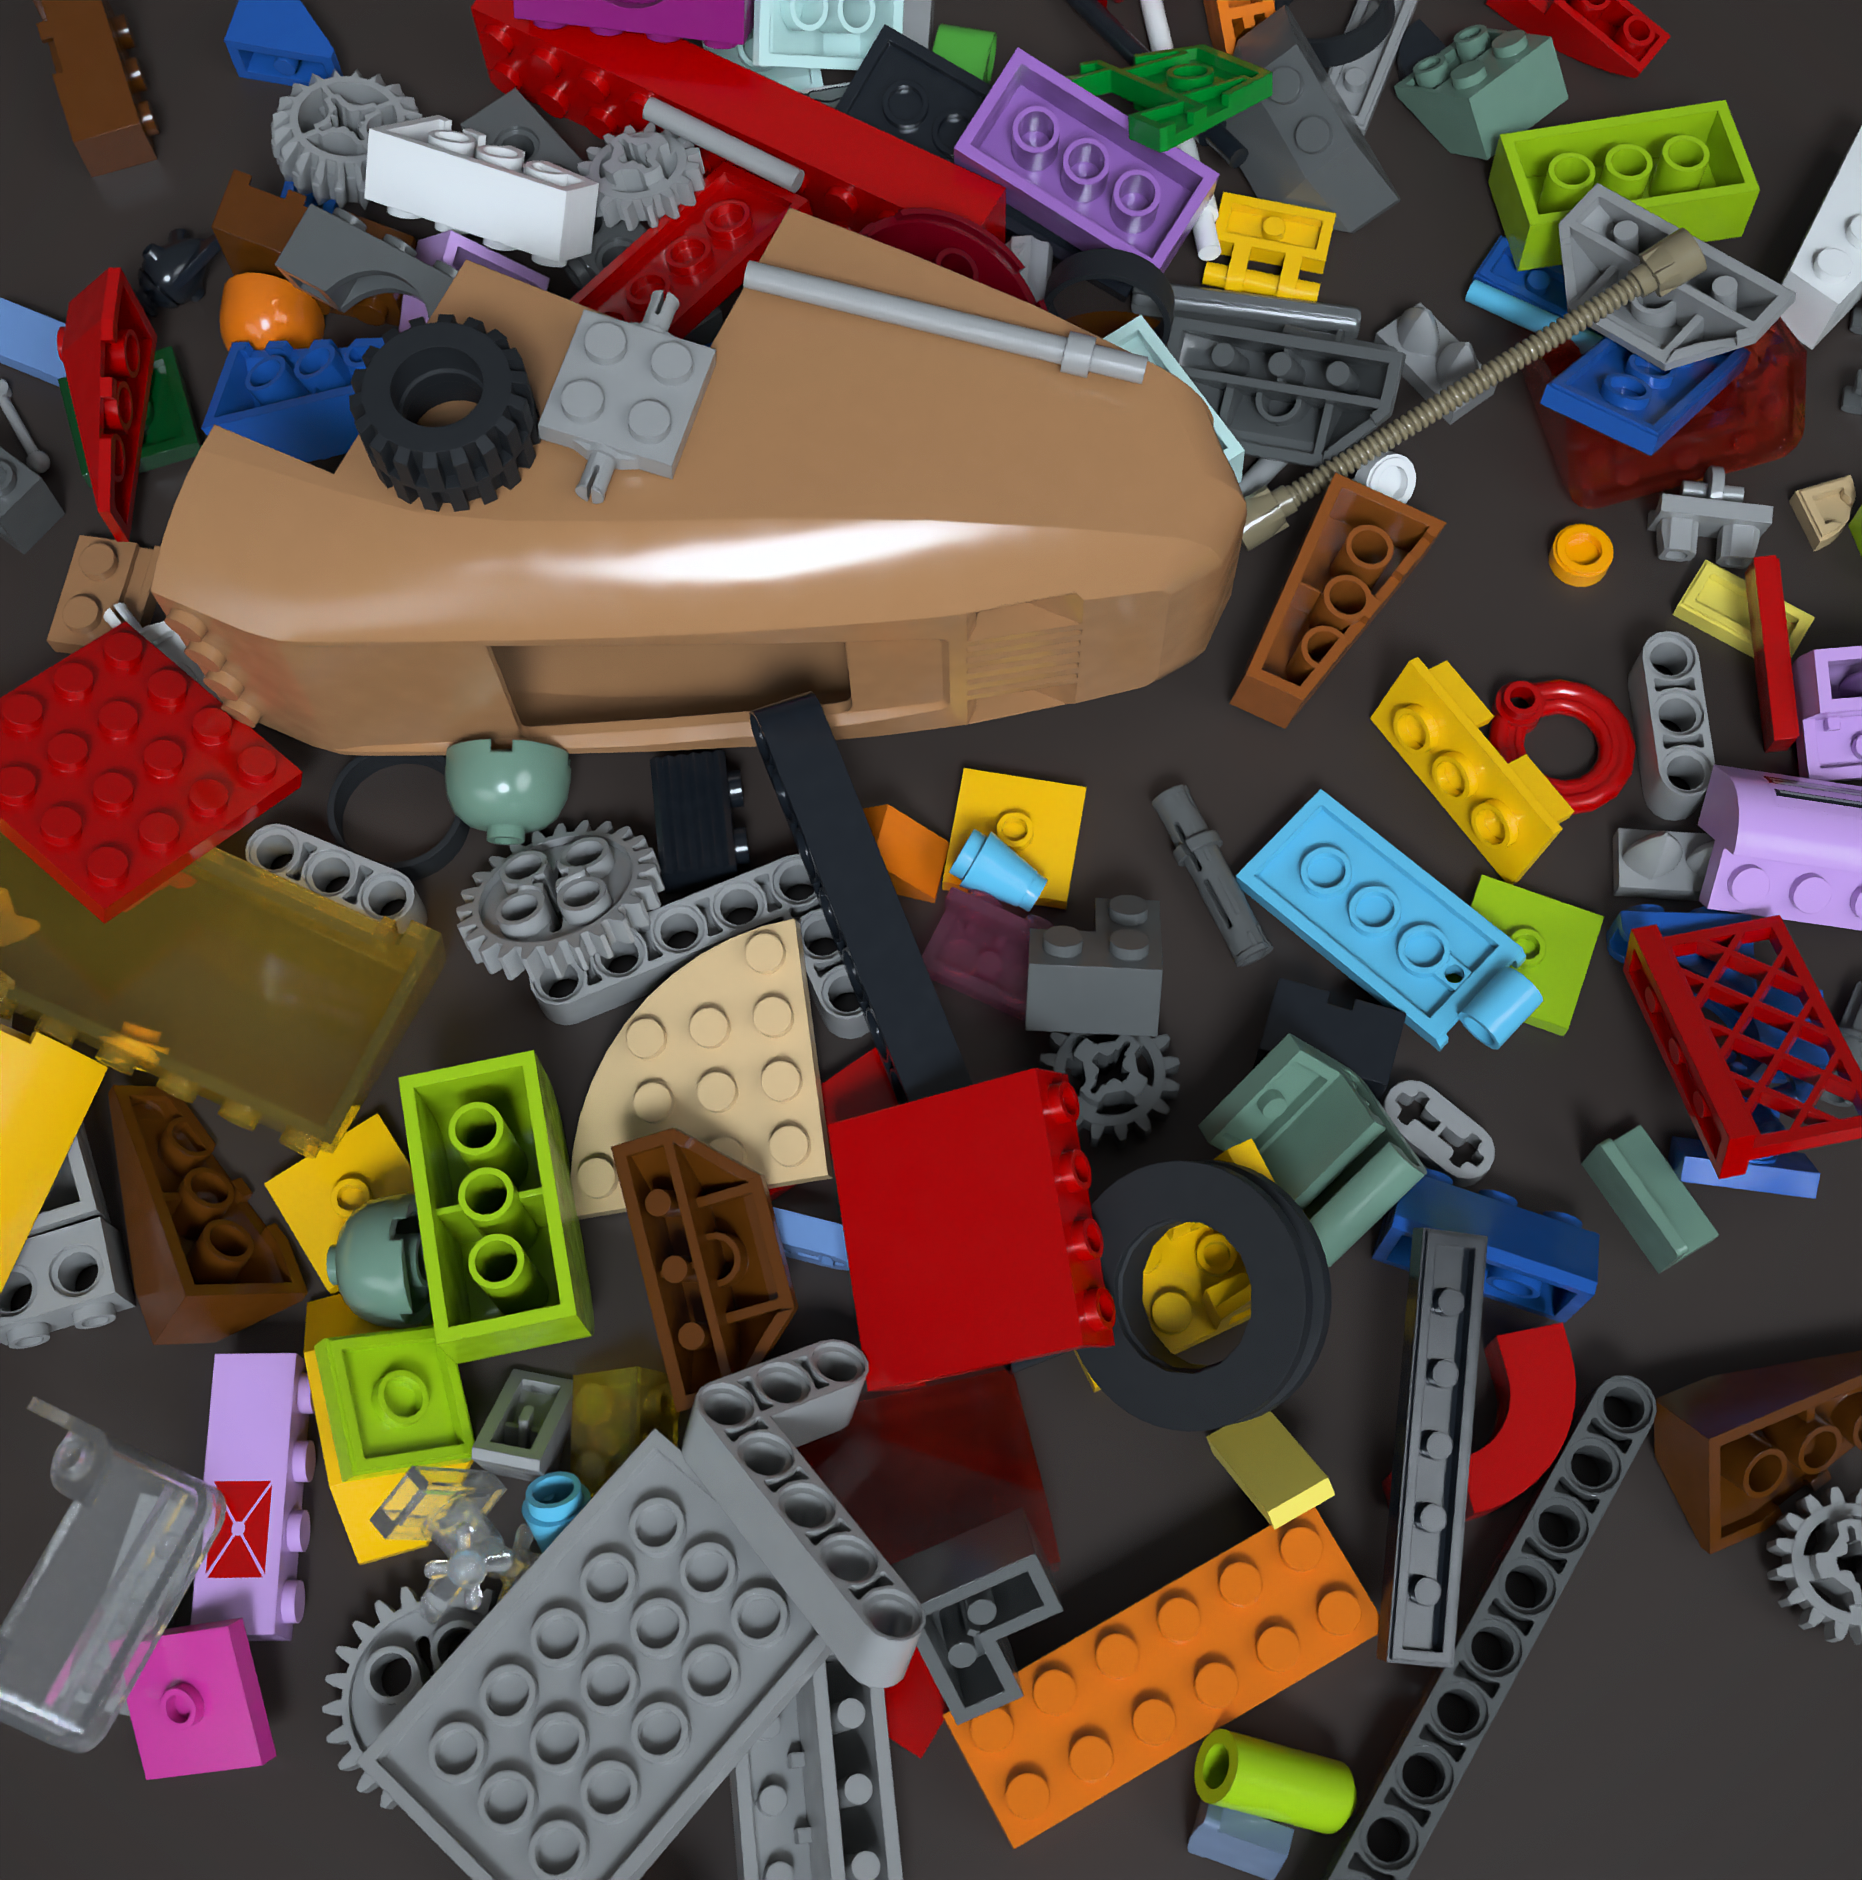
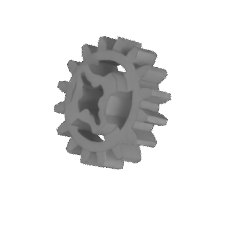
M648 123L643 132L636 133L634 128L629 125L625 126L623 134L616 137L611 134L604 135L603 138L606 146L603 148L589 147L586 150L589 161L580 162L577 166L579 175L599 183L595 218L603 216L605 224L609 228L616 225L620 220L625 221L628 231H634L639 221L647 220L651 228L658 227L659 219L665 214L676 220L680 217L678 206L680 204L694 206L697 203L694 191L705 189L703 178L705 169L699 147H695L693 143L667 130H664L662 133L657 132L656 126L653 123Z
M1831 1487L1821 1492L1820 1502L1811 1494L1796 1501L1795 1505L1800 1516L1786 1513L1777 1519L1776 1524L1787 1535V1538H1777L1767 1542L1766 1550L1782 1557V1565L1768 1571L1767 1577L1769 1580L1786 1582L1789 1590L1777 1602L1781 1608L1795 1604L1800 1605L1804 1611L1800 1616L1798 1626L1803 1630L1815 1627L1820 1622L1825 1623V1641L1831 1643L1841 1641L1849 1630L1855 1645L1862 1644V1489L1850 1493L1845 1503L1844 1496L1839 1487ZM1820 1524L1821 1529L1815 1531L1818 1544L1810 1556H1804L1807 1539L1811 1532ZM1841 1557L1842 1560L1846 1561L1853 1560L1856 1565V1573L1853 1574L1847 1570L1840 1571L1837 1565V1558ZM1812 1585L1830 1598L1831 1605L1816 1593Z

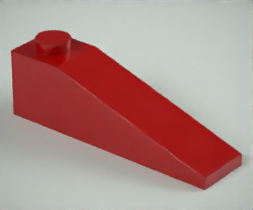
M109 267L69 302L66 325L61 326L57 333V349L59 357L64 364L98 513L117 542H129L157 334L121 267Z

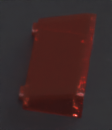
M1780 317L1755 344L1744 347L1751 352L1744 371L1652 456L1540 404L1546 385L1581 357L1579 347L1572 339H1566L1564 344H1559L1557 348H1552L1551 352H1545V355L1542 357L1538 356L1536 361L1531 360V364H1524V368L1521 370L1566 491L1572 501L1579 507L1596 509L1679 487L1683 480L1701 481L1710 465L1723 467L1725 474L1771 462L1789 454L1801 441L1805 429L1807 350Z

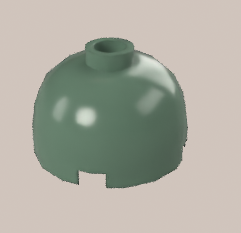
M491 739L460 742L448 747L446 750L444 778L446 796L454 814L469 827L486 831V840L488 842L500 845L522 844L525 842V833L543 830L557 820L568 799L571 783V759H569V753L561 748L527 740H512V749L491 750Z
M415 1192L398 1193L369 1200L352 1212L339 1232L337 1244L329 1247L326 1267L331 1284L338 1285L344 1302L354 1314L374 1325L395 1329L432 1325L433 1318Z

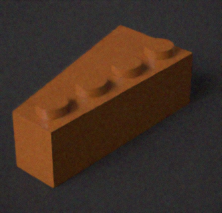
M1335 472L1313 513L1229 704L1286 729L1426 556L1447 522Z

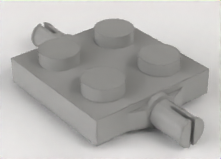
M663 290L652 292L651 301L642 323H628L584 309L538 423L539 438L574 449L588 460L580 482L575 489L576 494L585 501L589 500L590 494L592 495V503L600 504L604 501V495L614 469H640L673 479L716 365V349L674 337L668 332L675 312L680 305L678 298L667 292L665 301Z

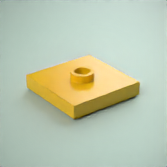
M964 768L942 880V890L988 897L960 887L959 885L962 880L948 872L973 829L986 836L992 831L1036 869L1038 874L1048 879L1034 905L1066 909L1087 787Z
M378 1113L264 1183L326 1289L332 1295L340 1291L338 1285L331 1284L328 1278L326 1267L327 1253L331 1245L337 1244L339 1232L352 1212L372 1199L398 1193L415 1192L411 1164Z

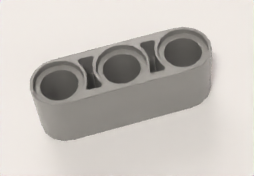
M1664 631L1654 634L1645 643L1628 674V691L1644 800L1647 807L1656 816L1664 820L1678 821L1686 819L1693 814L1705 797L1713 766L1715 765L1697 649L1688 637L1678 632ZM1652 664L1668 668L1673 675H1664L1658 672ZM1660 720H1669L1675 723L1682 732H1673L1665 728ZM1668 776L1683 779L1691 790H1683L1674 786Z
M277 823L265 825L256 830L249 838L245 849L246 860L267 891L275 897L389 944H407L418 938L425 929L428 920L427 909L409 878L401 872L287 825ZM285 854H293L292 860L283 868L270 869L276 858ZM337 877H350L348 883L341 890L333 893L325 892L326 887L332 880ZM392 900H406L404 907L398 913L391 916L380 915L383 907Z

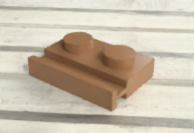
M79 535L46 640L55 652L72 654L112 629L111 626L103 618L108 608L123 623L124 620L113 606L117 603H125L143 628L150 625L157 603L151 593V586L161 546L154 545L153 549L141 548L134 542H117L113 539Z

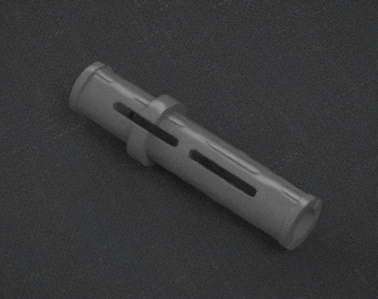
M1177 785L1162 792L1154 798L1152 806L1157 811L1176 847L1173 851V857L1178 866H1186L1210 915L1234 957V963L1237 967H1244L1262 959L1274 947L1268 941L1246 900L1244 892L1238 885L1219 849L1223 845L1220 835L1216 830H1209L1190 794L1188 785Z

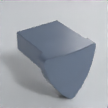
M1200 1799L1194 1828L1188 1842V1852L1266 1880H1274L1288 1857L1294 1829L1262 1817L1208 1804Z

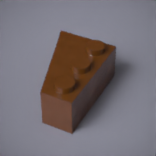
M33 0L42 18V22L36 23L42 42L49 44L56 71L52 76L69 130L91 177L157 160L151 136L160 134V130L149 100L141 102L139 93L147 91L148 86L137 57L129 58L128 50L136 48V42L126 15L115 16L108 0Z

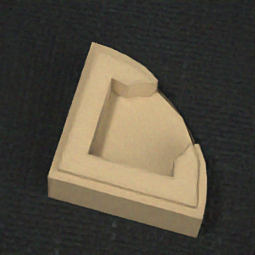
M1851 475L1797 490L1791 497L1789 503L1813 551L1820 550L1832 543L1848 523L1856 497Z

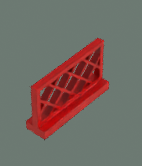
M1780 915L1666 937L1662 936L1657 924L1631 929L1623 972L1718 1179L1746 1174L1749 1160L1862 1138V1072ZM1769 939L1778 957L1773 965L1770 966L1741 954L1738 950L1742 944ZM1697 954L1717 964L1709 977L1705 978L1681 968L1676 957ZM1727 968L1761 981L1752 998L1718 983ZM1771 987H1775L1800 999L1803 1009L1798 1017L1763 1003ZM1708 999L1742 1013L1733 1029H1729L1704 1017L1701 1009ZM1752 1018L1788 1033L1779 1049L1743 1035ZM1797 1038L1826 1050L1830 1061L1825 1069H1821L1788 1054ZM1733 1050L1768 1065L1759 1082L1730 1071L1726 1060ZM1778 1070L1814 1085L1805 1103L1768 1087ZM1825 1090L1853 1102L1859 1115L1839 1119L1814 1107ZM1758 1103L1795 1120L1790 1129L1761 1134L1752 1117V1113Z

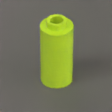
M1217 1729L1211 1732L1202 1743L1196 1758L1194 1771L1196 1790L1200 1798L1208 1804L1324 1834H1333L1340 1830L1351 1817L1356 1807L1357 1791L1349 1767L1339 1760L1226 1729Z

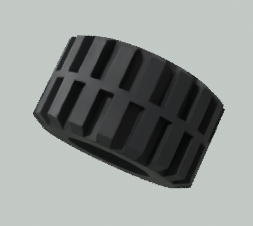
M439 314L437 322L426 324L423 316L409 320L411 328L401 333L395 327L382 335L385 344L381 348L370 346L363 354L362 359L366 369L354 370L351 385L355 394L349 396L350 410L355 420L354 424L379 479L387 489L394 486L398 498L412 504L420 497L424 509L438 512L443 503H451L454 512L470 510L469 501L478 498L482 499L484 505L498 499L495 490L502 485L512 490L521 481L518 468H531L536 458L533 445L540 444L538 418L540 416L522 358L515 347L510 348L507 337L496 328L486 333L483 321L468 317L463 324H457L454 314ZM459 400L477 404L467 416L450 425L441 427L417 425L419 419L427 411L439 404Z

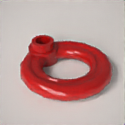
M1563 679L1534 683L1513 681L1502 686L1498 691L1491 706V713L1494 717L1491 720L1488 740L1507 763L1526 754L1524 746L1526 734L1535 729L1542 717L1557 714L1574 717L1584 723L1595 736L1598 746L1597 761L1589 772L1579 778L1562 780L1548 777L1545 774L1544 776L1575 811L1572 815L1593 812L1618 796L1632 775L1636 744L1628 719L1612 699L1587 684ZM1515 697L1522 698L1528 702L1529 708H1517L1510 699Z

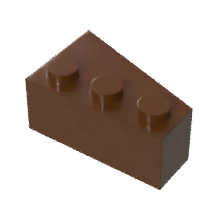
M234 169L211 226L234 276L243 273H263L288 281L275 266V263L308 207L304 206L307 196L288 190L285 199L250 186L252 175ZM350 213L367 226L365 232L380 240L384 238L385 234L393 235L416 250L417 243L414 236ZM381 293L370 296L352 306L345 313L314 298L320 306L323 315L333 313L354 317L373 326H381L383 324L399 326L403 300V294Z

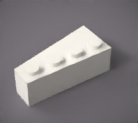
M441 115L369 128L364 199L387 206L388 214L405 219L424 218L435 222V229L440 232L452 230L460 235L470 233L482 237L483 245L488 248L501 251L518 249L532 254L531 260L533 262L548 267H564L567 265V260L591 254L599 183L548 161H529L525 164V151L511 145H486V135L471 128L463 129V133L451 131L452 120Z
M1862 125L1847 150L1781 282V285L1796 293V299L1775 324L1810 349H1813L1862 298Z

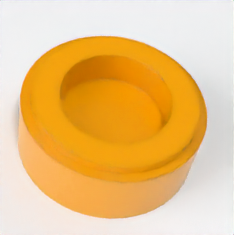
M1589 524L1570 525L1562 529L1553 542L1549 552L1550 568L1559 580L1575 587L1594 585L1605 576L1613 560L1614 550L1612 542L1602 530Z

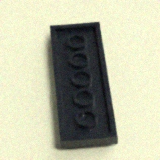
M884 24L835 109L954 163L955 145L993 86ZM1006 203V235L1010 237L1032 235L1035 239L1049 242L1053 249V262L1056 264L1061 263L1076 253L1082 252V250ZM1110 279L1086 280L1124 303L1134 287L1127 283Z

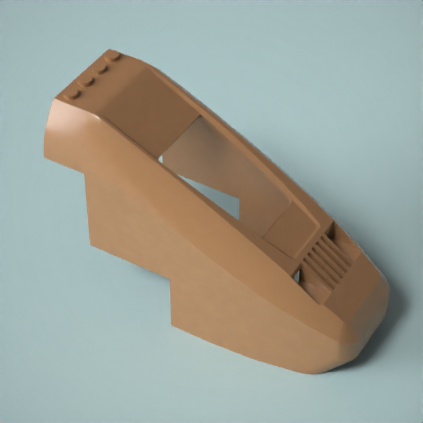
M793 208L788 209L759 260V263L1067 338L1070 331L1097 337L1096 345L1129 352L1035 305L918 256ZM466 259L427 324L437 322L439 314H454L457 324H463L468 317L483 321L486 333L496 328L505 335L509 347H515L522 358L541 418L584 309L605 316L608 315ZM743 288L710 348L716 349V365L673 479L640 469H614L604 495V501L600 504L592 503L591 494L589 500L585 501L576 494L575 489L580 482L588 460L574 449L540 439V444L533 445L536 458L531 468H518L521 481L512 490L502 485L495 490L498 499L484 505L482 499L478 498L469 501L470 510L454 512L451 503H443L438 512L424 509L420 497L412 504H409L398 498L394 486L387 489L372 466L359 434L333 474L214 424L184 480L172 509L156 561L151 593L167 616L164 620L166 625L176 632L185 644L184 653L198 664L205 675L203 682L217 694L223 703L221 710L225 711L231 718L251 728L260 723L311 746L342 755H446L447 748L452 745L479 739H491V750L512 749V740H527L549 744L561 748L569 754L756 747L749 712L812 691L818 698L834 739L841 740L968 725L1065 704H1076L1147 686L1188 664L1205 651L1232 593L1247 517V505L1235 473L1214 430V418L1208 405L1185 382L1149 361L1147 362L1142 385L1092 372L1088 373L1087 378L1060 372L1061 365ZM461 400L439 404L427 411L419 419L417 425L426 427L450 425L467 416L477 404Z

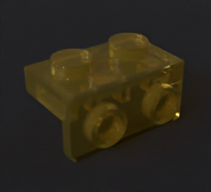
M636 1366L573 1375L570 1473L576 1475L581 1484L589 1490L591 1499L654 1429L658 1430L678 1448V1418L680 1412H676L667 1373Z

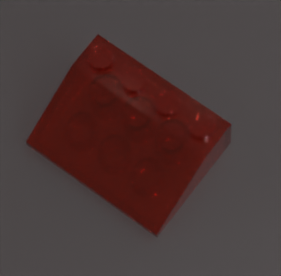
M1006 1370L857 1402L849 1425L837 1432L796 1447L890 1565L1023 1507L1050 1563L1052 1572L1059 1570L1061 1563L1018 1387L1014 1374H1008Z

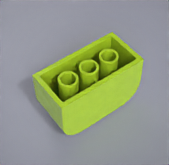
M531 1050L398 1077L436 1344L456 1364L593 1336V1303L580 1222L576 1213L570 1179L571 1167L564 1129L552 1084L535 1051Z

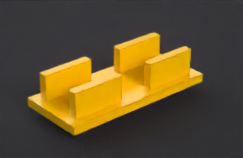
M1416 657L1407 663L1370 719L1506 883L1514 885L1562 831L1563 828L1559 824L1569 819L1575 811L1527 754L1510 763H1507L1479 730V728L1488 724L1494 715L1447 660L1428 669L1420 658Z

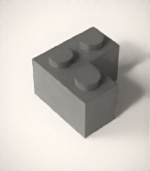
M1134 895L1095 898L1093 931H1079L1069 926L1030 929L1025 1030L1157 1037L1163 977L1160 901L1144 900Z
M1023 1507L891 1564V1567L920 1601L925 1611L926 1623L917 1643V1648L957 1725L1024 1697L1012 1646L1007 1635L1063 1611L1050 1563Z

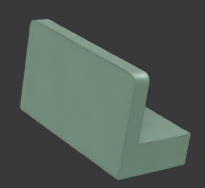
M1641 1125L1614 1141L1611 1138H1607L1597 1144L1581 1163L1658 1274L1719 1236V1233L1684 1184L1678 1179L1674 1170Z

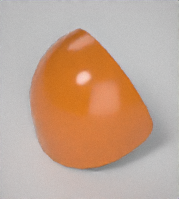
M243 273L229 278L224 284L219 323L221 337L228 352L232 342H248L254 350H265L269 341H288L293 349H305L310 347L313 340L323 339L325 320L320 306L312 296L295 288L289 281L263 273Z

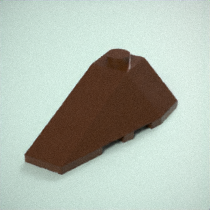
M113 1085L108 1092L134 1287L153 1345L216 1343L303 1301L308 1291L289 1240L276 1223L268 1226L264 1224L248 1202L253 1192L241 1177L231 1180L212 1154L216 1143L174 1087Z
M1862 1350L1709 1376L1655 1398L1657 1409L1654 1419L1655 1458L1700 1547L1710 1555L1767 1530L1783 1515L1779 1507L1780 1504L1803 1486H1807L1814 1492L1832 1479L1827 1469L1830 1465L1853 1447L1862 1450Z

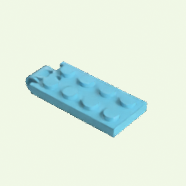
M1322 789L1236 875L1238 885L1246 894L1386 1008L1407 1013L1404 1023L1439 1052L1448 1043L1449 1037L1446 1033L1459 1020L1477 1040L1492 1049L1498 1050L1543 1002L1542 995L1535 985L1523 974L1515 970L1526 960V954L1519 944ZM1453 973L1459 975L1462 980L1458 983H1451L1445 977Z

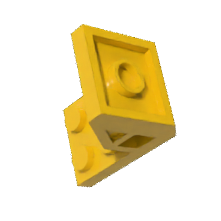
M1252 1138L1227 1149L1213 1159L1250 1168L1275 1182ZM1186 1222L1169 1229L1153 1246L1143 1271V1305L1153 1332L1166 1348L1175 1355L1249 1320L1251 1317V1283L1241 1255L1222 1233L1202 1223ZM1074 1350L1094 1393L1101 1390L1086 1370L1077 1351Z

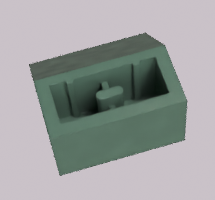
M1473 25L1458 32L1454 36L1453 43L1437 55L1429 56L1419 61L1413 67V72L1394 86L1397 97L1449 153L1485 160L1495 155L1500 134L1528 130L1569 99L1551 36L1528 34L1523 30L1505 31L1490 29L1485 25Z

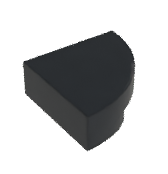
M1420 19L1415 21L1402 37L1397 59L1399 81L1413 72V67L1419 61L1429 56L1437 55L1447 47Z

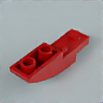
M1487 0L1485 3L1508 22L1526 33L1551 36L1556 51L1587 65L1635 79L1671 37V35L1628 0Z

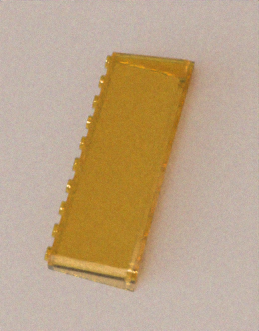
M0 832V1018L10 1020L14 1012H17L37 1022L34 1027L36 1032L70 1048L75 1040H78L98 1049L95 1058L116 1071L132 1076L135 1069L140 1068L159 1077L160 1079L156 1086L180 1100L194 1103L197 1095L221 1105L218 1114L239 1127L255 1131L258 1123L274 1129L282 1133L279 1139L282 1145L312 1159L317 1157L320 1150L328 1153L335 1152L436 983L446 963L442 933L411 920L406 931L403 934H399L396 921L383 916L381 922L376 921L216 847L104 924Z

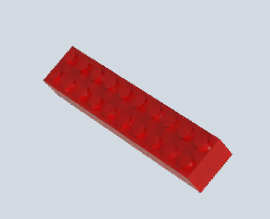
M476 0L470 7L490 82L504 94L516 88L526 100L539 105L549 115L556 118L565 117L580 124L602 140H604L603 136L606 134H611L615 137L623 134L625 126L629 125L634 128L636 133L643 132L648 123H651L643 119V108L650 97H655L803 170L805 173L804 180L795 194L809 200L812 214L816 218L859 233L869 223H875L881 219L894 216L902 209H937L956 214L976 223L1005 244L1006 187L682 38L675 42L663 43L648 39L645 33L628 31L614 36H603L591 32L590 27L569 24L559 29H544L535 26L533 20L514 18L513 0ZM655 125L657 132L662 133L665 130ZM694 144L695 147L700 149L705 169L704 179L723 162L758 176Z

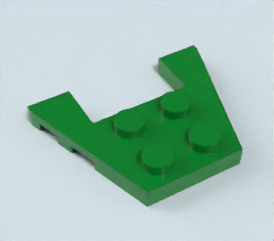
M1205 44L1134 54V66L1124 68L1115 67L1101 60L1080 62L1079 74L1065 76L1095 96L1113 93L1133 102V108L1140 112L1128 115L1129 139L1159 153L1176 147L1273 95L1272 71Z

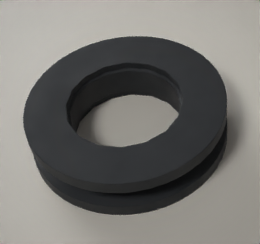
M1220 1160L1160 1162L1142 1167L1117 1180L1096 1199L1091 1206L1093 1219L1100 1227L1104 1241V1250L1100 1261L1105 1288L1110 1292L1116 1309V1321L1112 1328L1115 1346L1107 1348H1082L1076 1351L1091 1378L1114 1403L1136 1418L1157 1427L1186 1432L1205 1431L1262 1416L1286 1401L1303 1384L1315 1366L1325 1344L1331 1316L1332 1290L1329 1268L1320 1239L1303 1210L1287 1192L1266 1176L1250 1168ZM1186 1222L1202 1223L1222 1233L1241 1255L1251 1283V1317L1241 1342L1224 1360L1211 1365L1191 1364L1172 1354L1153 1332L1143 1305V1271L1153 1246L1169 1229Z

